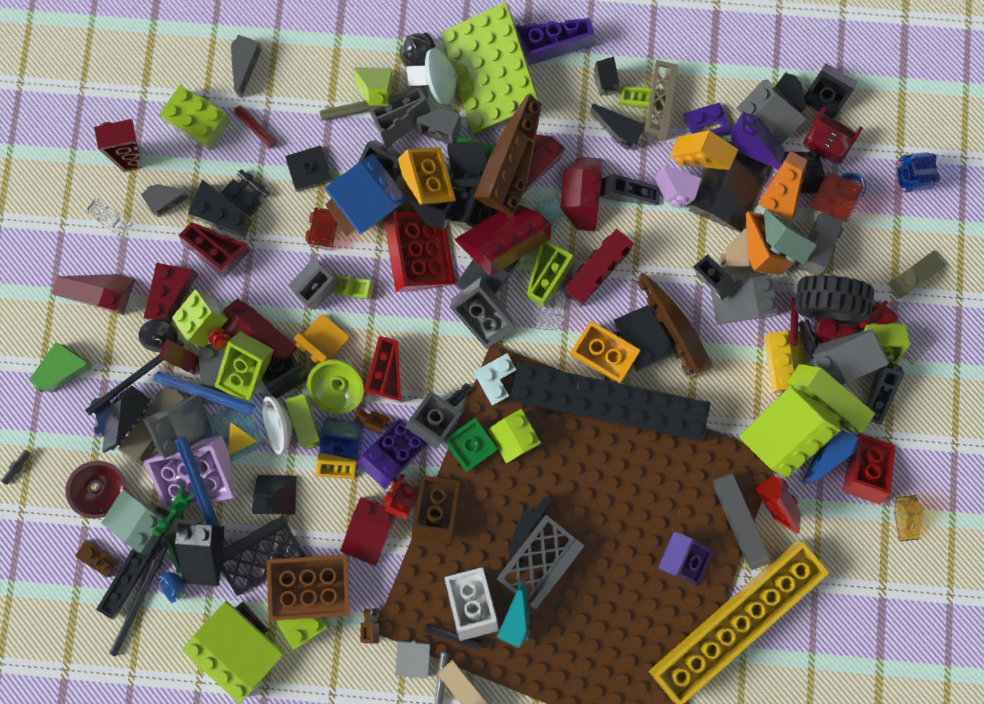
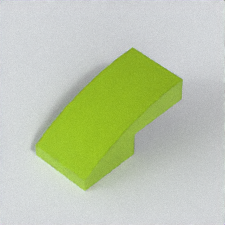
M335 275L341 283L332 294L371 300L374 281Z

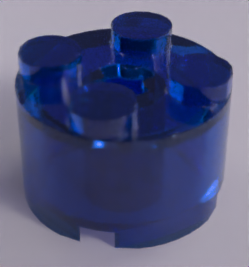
M913 153L900 157L898 162H901V167H897V179L900 187L906 189L904 192L931 190L935 183H939L940 174L937 172V158L934 153Z

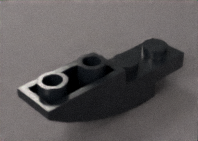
M545 496L534 512L526 508L521 516L511 540L508 563L530 536L528 533L530 531L533 532L540 522L537 520L540 516H545L551 509L549 505L551 501ZM533 542L531 543V550L535 545ZM521 557L518 560L519 567L524 561Z

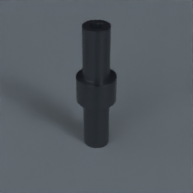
M25 449L19 458L11 463L9 471L1 480L2 483L8 485L15 474L20 473L23 469V464L29 458L31 452Z

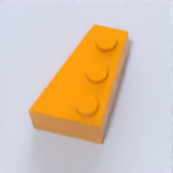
M709 130L677 137L669 157L675 160V164L682 167L730 170L738 149Z

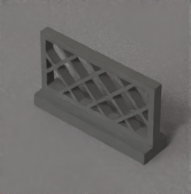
M545 515L497 579L514 593H517L522 580L520 581L519 571L529 569L530 579L524 580L526 583L531 584V590L527 594L528 604L537 609L583 549L584 545ZM549 522L553 526V534L543 535V527ZM558 536L569 538L565 546L558 547ZM554 537V547L545 549L544 539ZM540 539L541 549L531 551L533 540ZM555 551V559L552 562H546L545 552ZM541 553L542 563L532 565V554ZM528 555L529 565L519 567L518 560L520 557ZM543 567L542 576L534 578L533 568ZM516 571V581L508 583L504 578L509 572Z

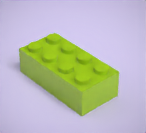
M799 364L787 381L789 386H793L837 414L840 429L844 428L851 433L854 431L863 433L875 415L872 410L821 367Z

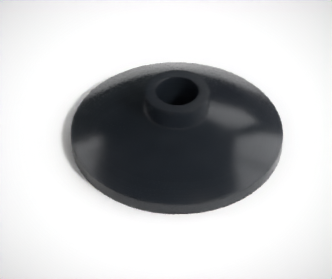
M155 319L147 321L141 326L138 337L140 343L146 349L160 352L167 339L173 343L178 341V332L171 323Z

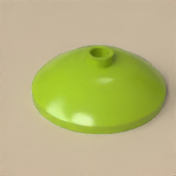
M328 359L318 363L310 372L307 380L310 398L320 409L328 413H348L360 404L364 396L365 387L362 376L354 366L342 360Z

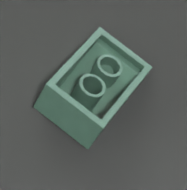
M766 209L764 211L766 241L772 246L770 249L778 255L781 253L785 254V258L792 263L798 261L804 265L817 245L795 225Z
M123 489L101 523L139 553L149 554L160 536L152 533V531L156 528L160 519L165 520L167 517Z

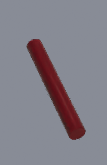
M796 297L791 299L790 346L793 347L798 345L799 314L794 308Z

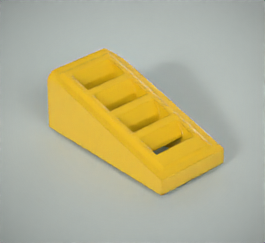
M317 453L315 475L316 477L354 479L357 461ZM338 465H342L341 470H338ZM346 466H350L349 472L345 471Z

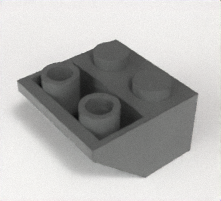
M313 258L289 286L294 294L308 307L316 310L341 282L316 258Z

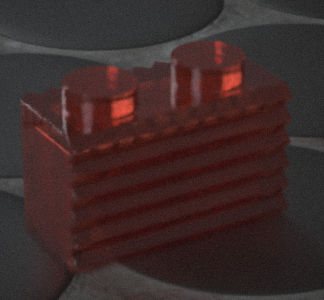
M315 207L314 212L310 213L309 223H311L310 230L306 232L305 240L311 248L332 251L337 222L328 209Z

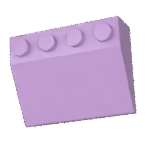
M217 436L190 444L211 503L234 498L230 457L223 437ZM154 450L144 460L166 510L173 507V500L179 495L181 483L185 484V495L188 496L194 492L179 452L164 459L157 453V450ZM196 495L190 499L191 503L188 507L199 505Z

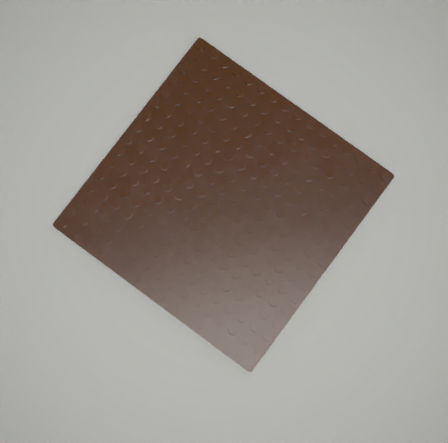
M495 344L488 348L481 366L483 367L497 358L508 354L516 370L518 362L558 370ZM516 371L500 380L509 397L492 406L476 378L473 390L469 395L455 432L476 418L495 444L488 429L522 409L541 444L507 464L500 451L497 450L467 473L448 448L437 478L460 481L451 544L411 539L378 620L379 635L395 642L398 640L410 642L416 640V642L430 643V656L440 660L441 651L449 652L448 663L453 660L463 670L545 704H675L649 673V670L725 604L743 555L712 480L732 473L755 522L762 503V499L755 487L772 476L773 470L744 442L706 428L704 441L695 442L510 403ZM545 496L551 501L549 503L551 509L546 515L581 542L584 547L537 609L528 604L530 622L527 629L530 630L526 642L522 640L520 646L517 647L497 638L516 593L501 583L497 577L508 564L511 540L521 516L526 508L534 512ZM541 515L537 521L541 522L545 516ZM549 522L543 527V535L553 534V526ZM674 532L692 538L714 550L698 587L659 569L661 559ZM558 536V547L565 546L569 538ZM554 537L544 539L545 549L554 547ZM540 539L533 540L535 545L531 551L540 550ZM555 551L545 552L546 562H552L555 559ZM541 553L532 554V565L542 563ZM528 555L522 556L521 558L524 561L521 566L529 565ZM483 567L499 631L471 638L483 642L480 650L423 632L425 625L428 624L458 634L445 577ZM543 567L533 568V577H541ZM529 569L519 571L520 581L530 579ZM516 571L509 572L504 579L508 583L515 582ZM526 583L527 594L531 590L530 583Z

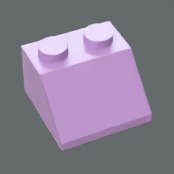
M665 165L655 174L654 179L666 202L671 203L673 207L684 208L695 199L701 177Z

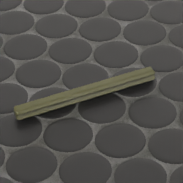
M421 88L425 97L428 98L427 88ZM409 91L390 95V100ZM365 100L320 110V117L322 121L367 112L375 106H369Z

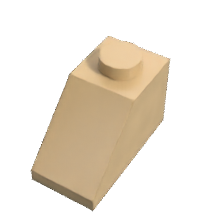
M746 229L720 254V265H723V270H747L750 266L747 256Z

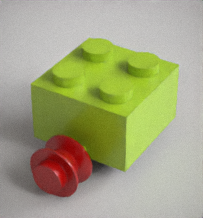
M197 289L186 297L184 304L172 317L186 340L203 348L210 342L215 350H222L227 347L228 341L231 340L224 329H220L228 318L212 296Z

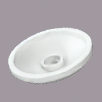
M273 396L265 397L262 414L266 435L273 450L277 454H282L289 447L293 422L286 408Z

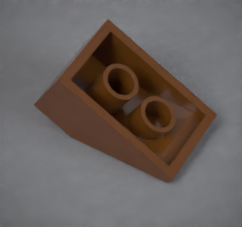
M422 475L411 538L451 544L460 481Z

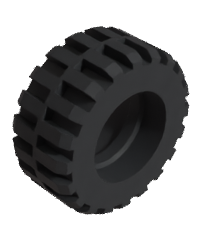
M837 275L805 276L798 281L794 308L798 314L815 320L828 318L838 323H864L871 317L874 289L871 284L855 278Z

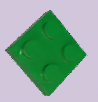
M476 418L443 440L466 473L498 450Z

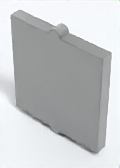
M398 640L395 675L407 676L410 679H413V677L428 679L430 643L416 642V640L412 642Z

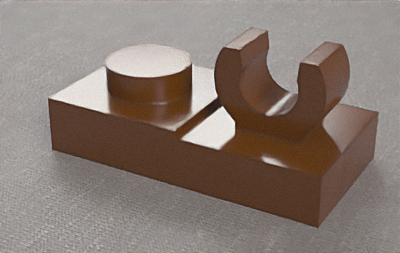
M85 540L75 555L76 558L106 578L111 575L120 561L90 540Z

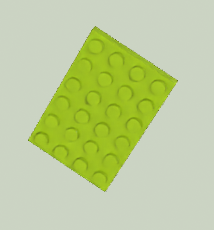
M506 1L441 32L448 58L457 72L456 84L472 134H479L510 120L527 94L532 95L539 101L511 10Z

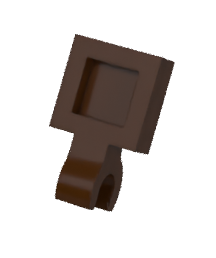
M357 409L353 420L354 424H364V428L382 435L389 422V417L371 411L369 414L362 409Z
M372 608L371 615V609H364V622H361L360 643L378 644L380 631L379 623H376V620L379 618L380 610L379 608Z

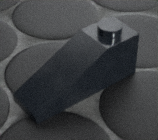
M593 103L590 112L592 116L622 148L635 150L645 124Z
M612 174L601 179L600 197L620 202L658 206L660 189L652 184Z
M889 362L888 365L878 369L866 406L875 413L871 422L882 425L905 374L900 365Z

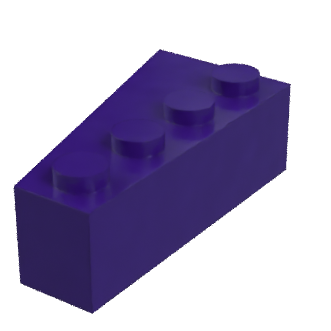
M589 18L565 20L559 23L549 21L547 24L528 23V25L524 26L515 24L528 66L595 44V32Z

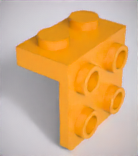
M321 314L303 335L297 333L293 339L297 342L295 346L303 353L307 350L312 354L309 358L318 364L332 359L349 340V336L325 315Z

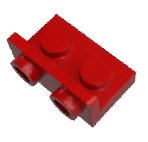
M887 300L881 303L877 301L872 306L870 319L864 323H858L855 329L860 333L864 331L866 325L874 323L888 325L895 323L899 317L887 306L889 303Z
M401 474L399 479H394L391 486L392 492L388 491L384 499V502L387 503L385 511L407 520L418 498L419 489L404 483L405 475Z

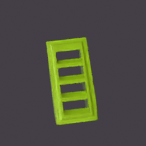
M622 86L619 104L648 110L651 88ZM628 92H631L630 100H627ZM636 94H638L637 101L634 100ZM643 95H646L645 101H642ZM659 101L653 104L655 111H658Z

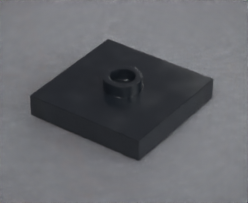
M321 145L285 156L296 192L332 181Z

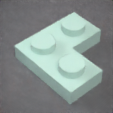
M508 354L474 371L492 406L509 397L500 381L516 371Z

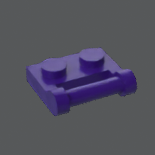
M720 102L684 113L690 134L698 133L697 130L719 123L721 127L710 131L717 136L731 134L730 126L727 123Z

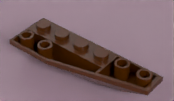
M530 94L526 95L501 134L474 195V198L484 205L510 215H515L528 182L542 104Z
M644 272L641 273L638 277L639 281H637L639 288L647 294L646 301L650 308H654L656 312L655 317L659 324L663 325L664 332L674 347L675 357L677 359L680 358L683 364L681 366L683 373L691 379L713 368L714 366L696 331L683 312L660 286Z

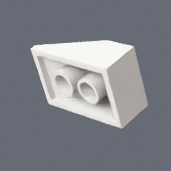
M483 567L445 577L460 641L499 631Z

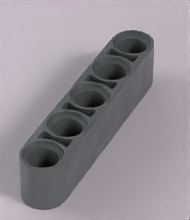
M729 473L712 480L749 568L755 570L771 563L733 474Z

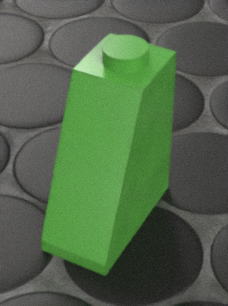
M55 342L29 381L34 384L33 388L42 393L44 391L52 393L91 369L93 364L64 345Z

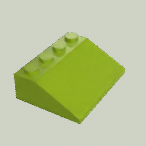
M790 386L739 435V438L770 469L787 479L841 429L837 414L793 386Z
M227 600L182 648V651L239 704L251 695L284 655L274 643Z

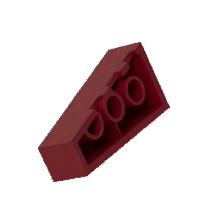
M617 228L610 236L608 235L603 240L602 246L598 250L595 249L589 256V261L586 264L583 263L577 269L576 276L574 278L570 277L564 284V293L580 307L631 252L634 243Z

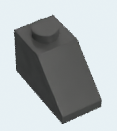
M159 184L147 187L144 190L145 192L141 194L151 212L157 217L189 198L183 189Z

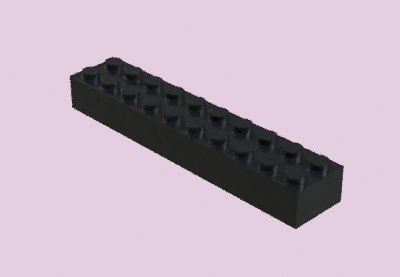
M519 362L510 403L695 442L704 441L711 402Z

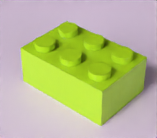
M182 85L178 86L159 113V116L165 123L208 150L213 148L231 122L225 112Z

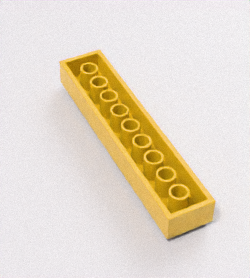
M795 541L649 670V673L675 704H684L823 580L829 572L804 542Z

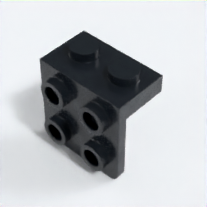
M484 142L449 143L447 151L452 170L449 177L452 187L456 189L471 186L478 188L488 162Z
M814 151L794 152L807 159L800 194L821 193L825 173L819 153ZM784 152V160L789 152Z

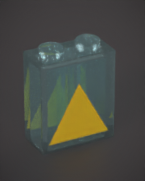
M229 408L225 411L219 410L212 414L213 417L208 419L215 437H223L229 452L230 462L266 445L252 415Z

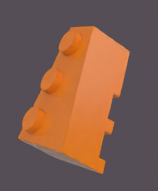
M790 151L763 193L758 205L791 223L797 211L807 159Z

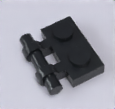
M241 169L237 173L242 178L241 181L238 183L232 179L221 193L251 217L263 204L257 198L260 195L267 198L270 192L265 189L266 186L254 180L253 175ZM248 184L254 188L252 193L245 189Z

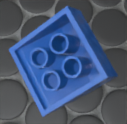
M373 154L360 161L324 188L360 235L392 212L398 210L408 200Z

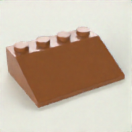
M347 554L266 560L268 621L350 615Z

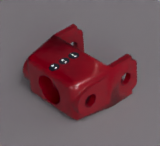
M823 106L812 123L803 144L806 149L819 153V156L834 164H841L863 127L859 126L854 133L842 123L823 116L826 107Z

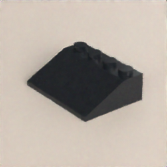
M737 152L730 170L707 168L689 211L741 233L746 223V213L752 209L769 165Z

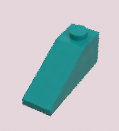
M522 580L497 636V638L517 647L520 646L522 640L526 642L530 630L527 629L530 618L527 587L524 580Z

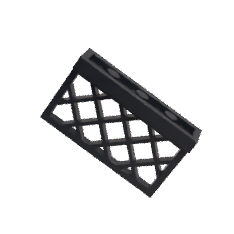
M284 515L223 549L221 571L236 596L267 579V564L265 566L255 563L257 553L268 555L267 560H270L271 556L285 559L289 558L285 557L289 546L296 548L299 555L295 558L306 556L286 523L287 520ZM285 529L288 534L287 542L275 540L277 532ZM261 541L272 542L270 552L258 550ZM274 543L285 545L283 556L272 553ZM244 551L255 552L252 562L241 559ZM228 560L238 562L235 572L227 570L223 563ZM240 563L251 565L249 575L237 573ZM254 566L265 569L262 577L256 578L251 576ZM236 576L247 579L245 587L237 588L235 584Z

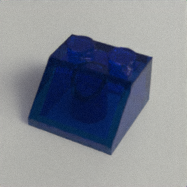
M326 417L320 431L319 453L356 460L358 463L363 441L364 424Z

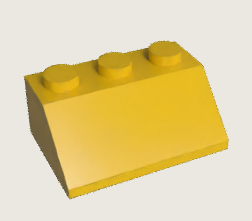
M790 331L771 332L764 336L772 393L787 390L790 387L787 381L799 364L807 365L805 345L802 342L803 337L800 331H798V345L794 347L790 346Z

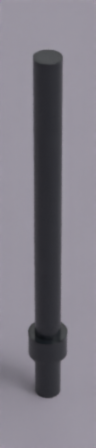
M181 339L175 342V344L181 347L185 345ZM157 355L86 408L87 414L89 416L164 360Z
M161 544L155 558H152L149 564L150 569L109 652L110 655L117 656L157 570H160L163 565L162 560L167 552V546Z

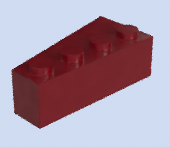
M133 118L114 123L104 122L100 126L94 127L98 150L122 172L141 169Z

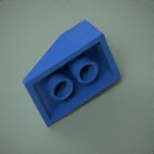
M841 429L815 453L802 482L808 484L818 481L851 454L853 455L858 447L856 443L858 437Z

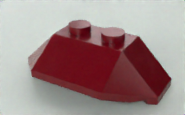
M582 157L563 171L560 209L576 230L596 231L602 158Z

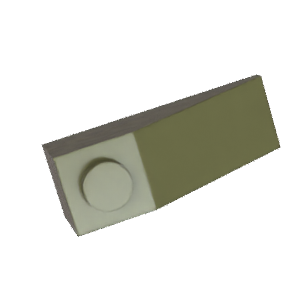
M932 251L888 284L897 296L902 298L946 265L937 253Z

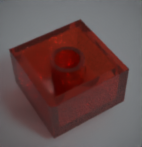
M827 172L811 208L848 223L866 187Z

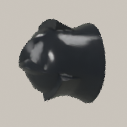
M427 32L407 35L404 44L400 47L402 63L406 67L425 65L428 50L436 47L433 38Z

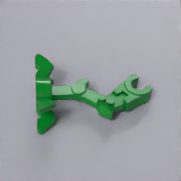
M181 483L179 495L173 500V507L167 510L169 512L165 520L160 519L156 528L153 529L152 533L160 536L169 528V522L177 512L178 518L184 519L183 512L190 505V499L195 496L194 492L188 496L185 495L184 483Z

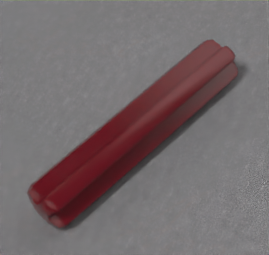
M239 105L234 109L235 115L270 149L277 145V141L242 106Z

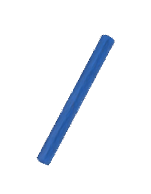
M160 371L154 374V381L191 395L198 394L200 398L249 415L256 411V405Z
M179 437L175 440L206 524L220 526L187 437Z

